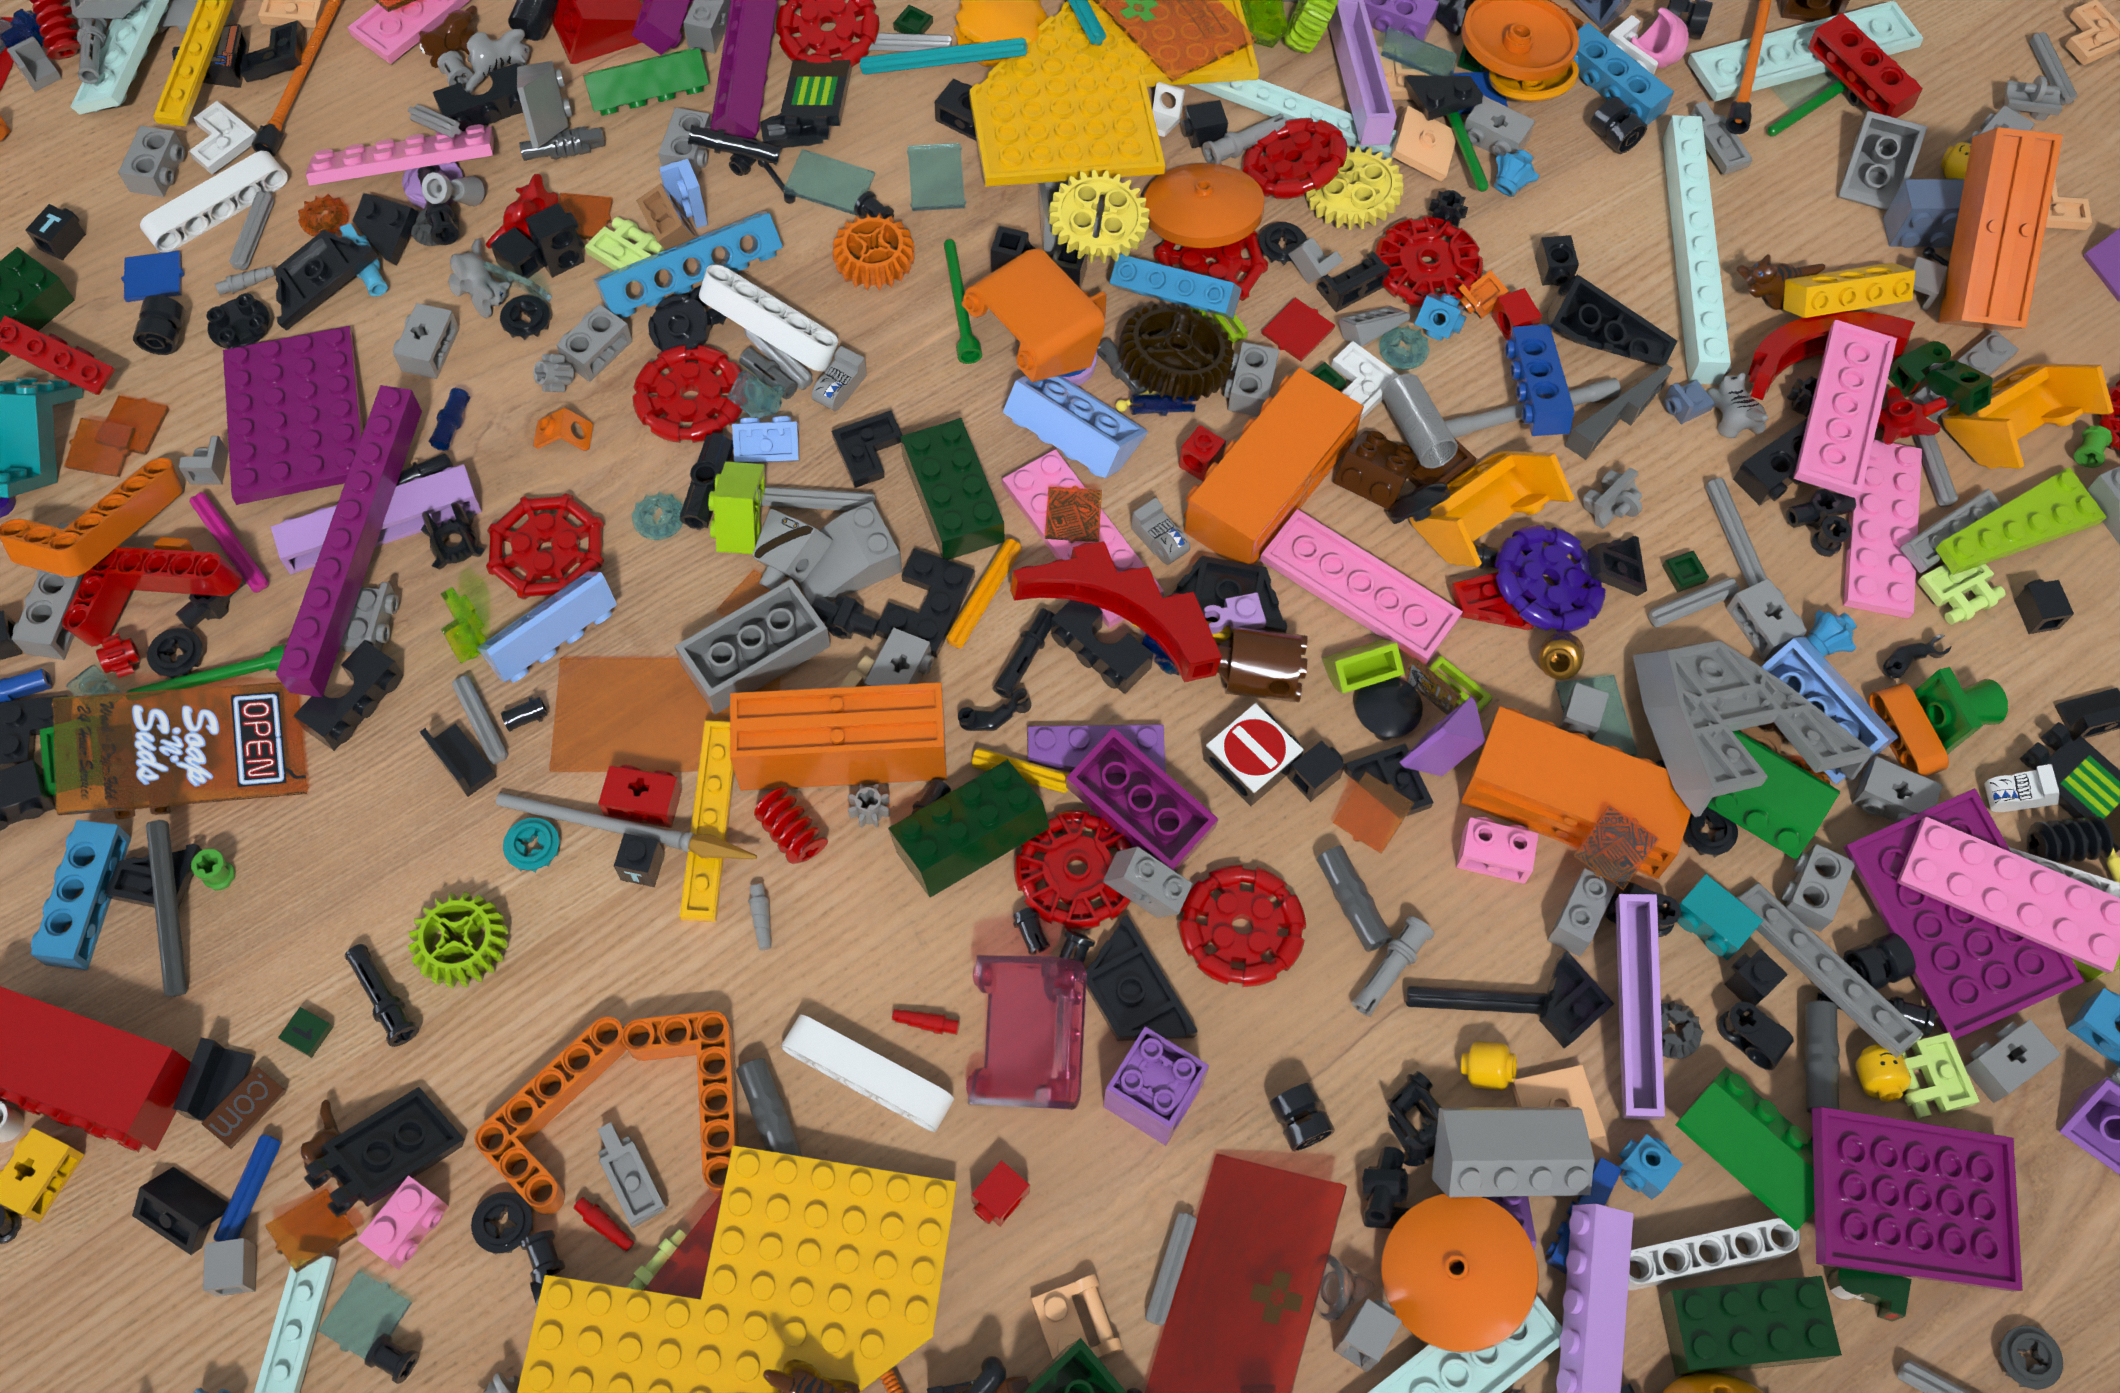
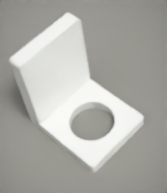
M1162 82L1156 84L1152 111L1158 135L1165 137L1180 123L1185 90ZM1169 92L1175 97V107L1169 108L1162 103L1161 97L1163 93Z

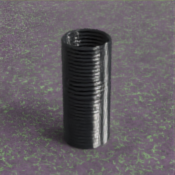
M517 0L508 18L510 28L512 30H524L525 39L532 41L541 40L556 10L558 0Z

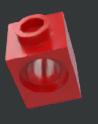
M1525 288L1497 297L1491 315L1506 340H1510L1512 327L1539 325L1542 318L1541 313Z
M1199 425L1181 446L1179 467L1204 482L1206 472L1214 462L1219 464L1223 459L1226 440Z
M1001 1160L971 1194L972 1203L975 1205L972 1210L985 1223L990 1224L994 1221L1001 1227L1030 1193V1184Z

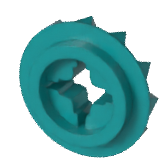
M527 818L517 822L508 830L503 841V852L509 864L518 870H531L536 873L537 869L543 866L549 867L550 861L555 856H558V848L561 841L557 830L550 822L541 818ZM537 838L539 846L543 849H533L531 853H528L527 848L522 843H532Z

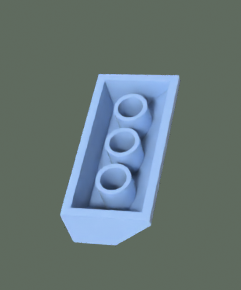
M1060 375L1033 383L1027 376L1016 380L1003 410V413L1012 418L1016 425L1031 430L1037 434L1041 441L1054 445L1062 450L1067 458L1079 461L1087 466L1092 474L1104 478L1118 472L1148 433L1143 427Z
M588 571L476 648L500 681L506 682L510 679L514 683L529 673L527 667L537 660L543 663L557 653L555 648L566 641L568 644H571L585 634L583 628L592 622L598 625L612 615L610 610L617 603L601 572Z
M1806 637L1793 638L1761 666L1793 688L1874 751L1867 762L1898 738L1891 728ZM1839 768L1824 771L1835 784L1846 778Z

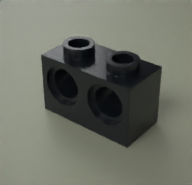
M559 203L525 218L533 244L538 248L543 265L552 278L585 262L581 249L585 248L581 237L575 231L579 229L577 221L571 212L565 213Z

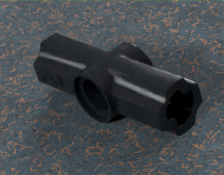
M712 433L711 435H706L698 462L691 468V483L679 518L681 523L686 524L692 529L701 530L702 528H708L713 511H709L710 491H715L716 474H721L725 461L729 462L733 451V440L728 439L724 434ZM705 480H711L710 482L702 483Z

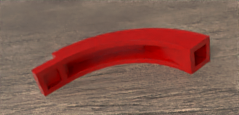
M1853 311L1800 318L1791 321L1770 333L1756 349L1748 373L1751 376L1749 382L1754 384L1751 397L1763 400L1775 378L1784 369L1806 358L1824 355L1830 327L1835 320L1897 338L1892 362H1895L1897 358L1902 356L1915 322L1885 314Z

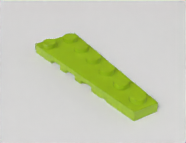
M2069 467L1943 540L1935 550L1950 572L1955 575L2099 525L2107 516Z

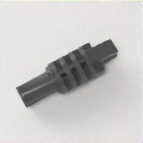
M576 127L571 130L565 129V131H561L539 148L533 149L531 141L519 142L524 161L548 156L556 160L561 157L567 158V156L572 157L578 154L591 153V149L605 146V140L601 128L586 129V127Z

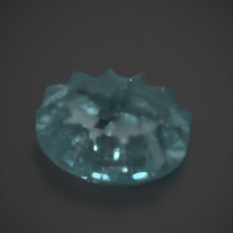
M1409 324L1405 328L1397 326L1385 333L1379 347L1383 359L1391 366L1399 369L1419 367L1426 361L1430 351L1428 338L1422 336L1420 329L1417 331L1410 329ZM1401 340L1406 345L1411 344L1409 351L1405 347H1399Z
M658 492L654 496L645 495L643 501L635 503V510L631 514L636 531L641 536L651 540H662L673 536L683 525L679 518L682 504L672 494L667 496ZM660 507L663 515L660 516V520L656 524L653 514Z

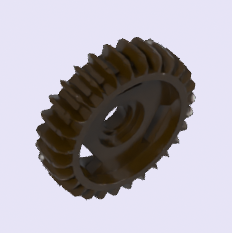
M1167 303L1163 308L1154 304L1151 310L1144 307L1141 313L1135 312L1133 317L1128 318L1119 339V362L1123 364V371L1130 373L1129 379L1131 381L1139 380L1138 387H1148L1149 394L1156 391L1160 393L1161 398L1164 395H1168L1175 401L1177 397H1182L1184 402H1187L1189 397L1192 396L1195 401H1198L1201 395L1209 398L1212 392L1217 393L1219 388L1224 386L1233 365V342L1228 340L1227 332H1221L1222 327L1220 324H1212V317L1207 319L1202 317V311L1196 314L1191 312V307L1188 310L1180 309L1179 304L1175 308H1170ZM1172 343L1180 344V345H1182L1185 349H1183V350L1176 349V348L1172 347L1170 344H1172Z

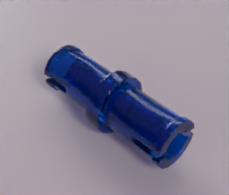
M452 388L450 390V395L444 409L439 410L436 419L438 423L429 439L431 446L437 450L447 451L449 449L455 431L461 428L463 423L462 415L471 397L468 396V392L460 388Z
M1160 393L1130 396V403H1143L1142 406H1130L1131 415L1158 413L1159 416H1167L1168 413L1176 412L1194 413L1196 404H1182L1184 402L1182 397H1177L1175 401L1168 395H1164L1161 398ZM1190 396L1188 401H1195V399Z

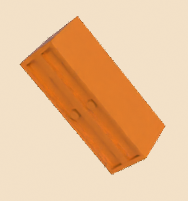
M1997 127L1972 137L1938 320L1939 324L1997 331L2026 328L2061 149L2062 134Z
M1301 367L1292 376L1287 375L1281 382L1274 398L1270 396L1266 399L1261 407L1260 415L1256 419L1251 418L1246 423L1238 441L1232 440L1223 454L1224 458L1219 464L1214 462L1206 472L1204 482L1200 486L1197 484L1193 486L1186 498L1188 508L1184 513V518L1186 519L1184 533L1226 560L1255 565L1261 558L1263 551L1294 512L1303 506L1354 443L1364 406Z
M942 683L730 693V759L740 791L778 789L781 787L800 788L932 781L933 779L947 780Z
M1499 706L1484 737L1485 743L1481 745L1460 803L1510 823L1524 826L1531 831L1585 851L1583 846L1585 845L1587 852H1591V854H1594L1592 851L1596 849V846H1594L1595 848L1592 846L1591 849L1590 845L1596 844L1598 848V842L1595 837L1597 832L1593 833L1594 830L1596 831L1597 826L1600 849L1606 846L1602 845V843L1612 842L1601 841L1600 827L1630 826L1631 840L1629 841L1633 845L1632 822L1637 844H1641L1638 828L1643 843H1645L1644 836H1646V832L1648 833L1647 855H1644V852L1639 853L1641 856H1645L1643 860L1624 836L1595 855L1598 857L1601 855L1604 858L1603 853L1611 862L1626 855L1634 865L1630 869L1633 870L1637 867L1635 871L1659 879L1678 855L1691 811L1675 792L1667 769L1657 766L1652 760L1646 758L1639 759L1625 754L1618 747L1604 746L1591 741L1586 735L1570 733L1559 729L1549 721H1538L1525 716L1517 709ZM1606 813H1619L1620 815H1605V814H1606ZM1605 817L1610 818L1607 824H1605ZM1612 817L1617 818L1616 824L1611 823ZM1618 817H1623L1622 821L1624 823H1622L1621 821L1619 823ZM1602 828V839H1607L1603 834V830L1607 828ZM1614 828L1619 832L1626 831L1625 833L1629 831L1628 828ZM1605 832V835L1610 839L1618 837L1615 834ZM1652 836H1653V845H1652V848L1650 849L1651 839H1652ZM1589 837H1594L1592 841H1595V842L1589 844L1588 842H1589L1591 839H1588V838H1589ZM1622 840L1626 842V844L1633 851V853L1636 855L1640 862L1637 861V859L1634 857V855L1631 853V851L1628 849V847L1624 844ZM1620 841H1621V843L1624 845V847L1627 849V851L1630 853V855L1633 857V859L1636 861L1637 864H1635V862L1631 859V857L1628 855V853L1625 851V849H1624V848L1622 847V845L1619 843ZM1616 844H1617V846L1620 848V850H1621L1624 854H1622V853L1618 850V848L1615 846ZM1637 845L1635 849L1637 851H1644L1645 845ZM1612 847H1614L1617 850V852L1620 854V857ZM1610 848L1612 849V851L1616 854V856H1617L1618 858H1616V857L1614 856V854L1611 852ZM1607 851H1609V853L1612 855V857H1613L1615 860H1613V859L1611 858V856L1607 853ZM1624 857L1615 863L1620 865V862L1624 860Z

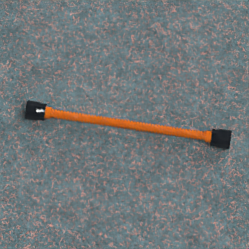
M328 0L304 49L301 65L296 66L271 120L265 126L261 125L251 144L256 152L267 151L273 157L275 156L284 137V133H281L282 124L342 0Z
M1760 0L1738 99L1731 104L1725 124L1726 129L1733 134H1743L1750 128L1752 104L1749 102L1772 0Z

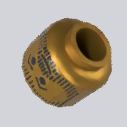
M1558 632L1546 638L1540 650L1539 663L1541 669L1553 679H1570L1582 668L1585 656L1584 646L1579 638L1571 633Z

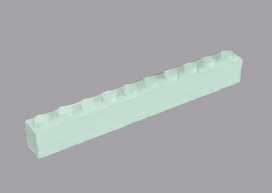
M1672 115L1662 140L1688 383L1698 380L1700 384L1719 385L1731 361L1702 116Z

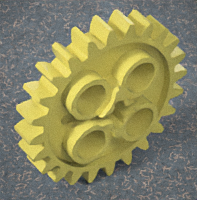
M1357 146L1355 152H1350L1347 148L1345 164L1343 167L1338 168V175L1329 184L1318 191L1313 189L1306 192V201H1309L1310 210H1316L1317 218L1325 216L1326 224L1335 220L1336 228H1340L1343 223H1347L1348 229L1352 230L1354 224L1358 223L1360 228L1364 229L1365 222L1369 221L1373 226H1376L1377 217L1386 221L1387 212L1395 213V205H1400L1401 196L1403 195V175L1399 174L1398 165L1392 166L1391 157L1383 160V152H1379L1374 156L1372 155V148L1362 153L1360 146Z
M1096 170L1092 171L1091 177H1087L1083 171L1080 172L1079 180L1070 176L1068 185L1061 183L1059 192H1054L1053 201L1050 202L1049 224L1052 225V235H1059V245L1068 243L1067 253L1075 249L1078 250V259H1081L1084 254H1088L1090 263H1093L1096 256H1100L1102 263H1106L1107 256L1110 255L1115 261H1118L1120 252L1128 257L1130 249L1137 250L1140 240L1144 241L1149 225L1148 216L1150 210L1145 208L1146 198H1139L1140 188L1130 190L1131 180L1122 184L1120 182V174L1111 179L1107 170L1104 172L1103 177H1098ZM1104 195L1105 203L1099 237L1094 238L1093 231L1099 196Z

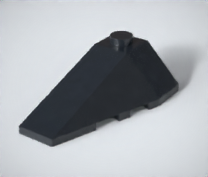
M1578 274L1559 287L1547 311L1549 326L1574 343L1659 367L1667 364L1677 343L1676 339Z

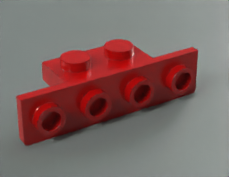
M4 316L0 322L1 350L92 394L100 395L116 370L112 366L95 359V356L84 348L76 346L74 349L68 346L65 340L52 333L47 336L7 316Z

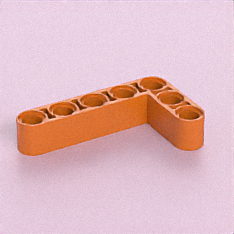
M156 458L144 464L64 529L26 519H12L0 525V540L10 561L13 563L64 577H76L89 571L183 492V487L172 461L168 458Z
M704 1011L630 1021L622 1030L621 1037L626 1049L636 1060L648 1061L697 1055L702 1175L712 1194L722 1198L724 1184H714L713 1177L719 1170L728 1169L732 1145L739 1146L734 1042L732 1029L727 1018L718 1011ZM712 1026L723 1027V1031L718 1037H706V1032ZM679 1029L686 1031V1036L681 1041H669L674 1031ZM638 1035H650L649 1040L643 1046H633V1041ZM715 1061L725 1062V1067L720 1073L710 1074L707 1072L711 1063ZM723 1096L727 1098V1103L722 1109L717 1111L709 1109V1105L715 1097ZM721 1132L729 1134V1140L724 1146H711V1140L716 1134Z
M606 1016L596 1020L476 1131L474 1139L478 1150L523 1199L540 1214L550 1215L557 1212L564 1204L565 1193L561 1185L524 1145L627 1050L621 1037L624 1028L619 1020L614 1017ZM610 1031L618 1032L617 1038L612 1043H601L602 1037ZM580 1057H590V1061L585 1068L580 1070L573 1068L574 1063ZM555 1082L561 1083V1089L557 1094L553 1096L545 1095L546 1089L550 1084ZM523 1109H533L532 1116L527 1121L517 1122V1116ZM502 1134L504 1137L502 1144L496 1149H488L490 1139L495 1135ZM522 1160L528 1161V1166L524 1173L517 1176L512 1175V1169L517 1162ZM551 1186L553 1191L550 1198L544 1202H537L536 1196L539 1190L543 1187Z

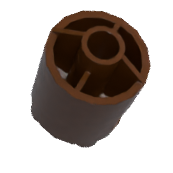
M1233 627L1231 636L1221 645H1217L1222 656L1217 673L1225 680V694L1299 703L1302 683L1298 682V679H1305L1307 672V658H1301V655L1306 654L1308 636Z

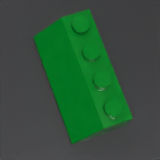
M697 47L583 74L593 111L600 110L601 116L618 112L617 106L629 104L630 109L647 105L646 99L654 97L658 98V102L676 98L674 93L686 90L687 95L703 92V86L709 84L701 51Z
M1738 730L1732 731L1768 777L1762 786L1712 797L1707 807L1797 860L1817 832L1839 796L1840 790Z
M1725 1067L1699 1093L1675 1125L1794 1231H1797L1815 1212L1813 1141L1809 1139L1803 1129L1793 1125L1780 1114L1773 1103L1763 1099L1750 1088L1743 1077Z

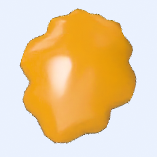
M961 0L959 12L956 14L959 24L954 28L957 44L965 45L1022 37L1025 39L1028 37L1033 43L1039 36L1037 28L1047 19V13L1041 5V0ZM1008 58L978 61V63L985 67L996 66L1000 61H1006Z

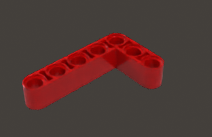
M116 547L85 573L63 617L62 625L67 631L88 646H98L103 643V638L110 635L131 590L228 596L238 589L242 576L238 570L214 552Z

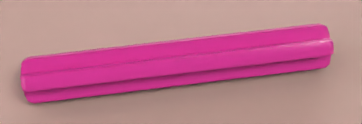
M200 492L196 496L191 497L190 504L251 590L258 593L262 589L267 588L269 582L207 495Z

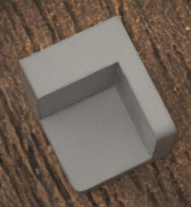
M30 37L7 49L34 92L62 79L35 37Z
M1312 237L1288 254L1308 284L1321 278L1343 262L1337 251L1325 256Z
M1917 256L1910 267L1915 270L1914 290L1926 294L1921 309L1928 311L1939 294L1947 266Z
M211 436L209 448H196L193 457H180L178 468L190 485H223L229 451L219 436Z
M245 1238L207 1243L204 1247L203 1291L216 1297L255 1292L256 1245Z

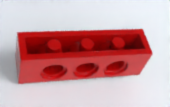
M1841 13L1815 29L1808 49L1874 113L1898 118L1914 108L1923 88L1846 15Z

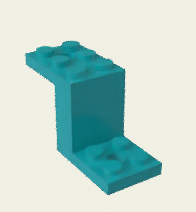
M17 377L16 380L0 381V497L10 498L58 483L52 405L83 398L82 388L76 385H69V382L63 379H48V382H38L36 377Z

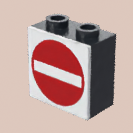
M1255 703L1206 744L1203 760L1242 799L1252 806L1289 774L1291 764L1302 756L1304 749L1294 736L1287 734L1277 724L1270 713L1263 711Z

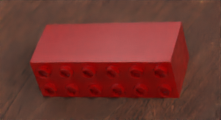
M0 986V1102L5 1104L8 1101L17 1104L18 1108L38 1116L42 1113L51 1117V1120L73 1128L75 1125L85 1129L84 1132L106 1140L108 1137L117 1141L118 1145L135 1152H139L142 1147L156 1151L176 1114V1111L172 1108L191 1062L173 1048Z

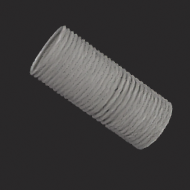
M1403 374L1392 379L1385 386L1382 398L1421 466L1436 468L1446 464L1456 454L1458 444L1418 376Z

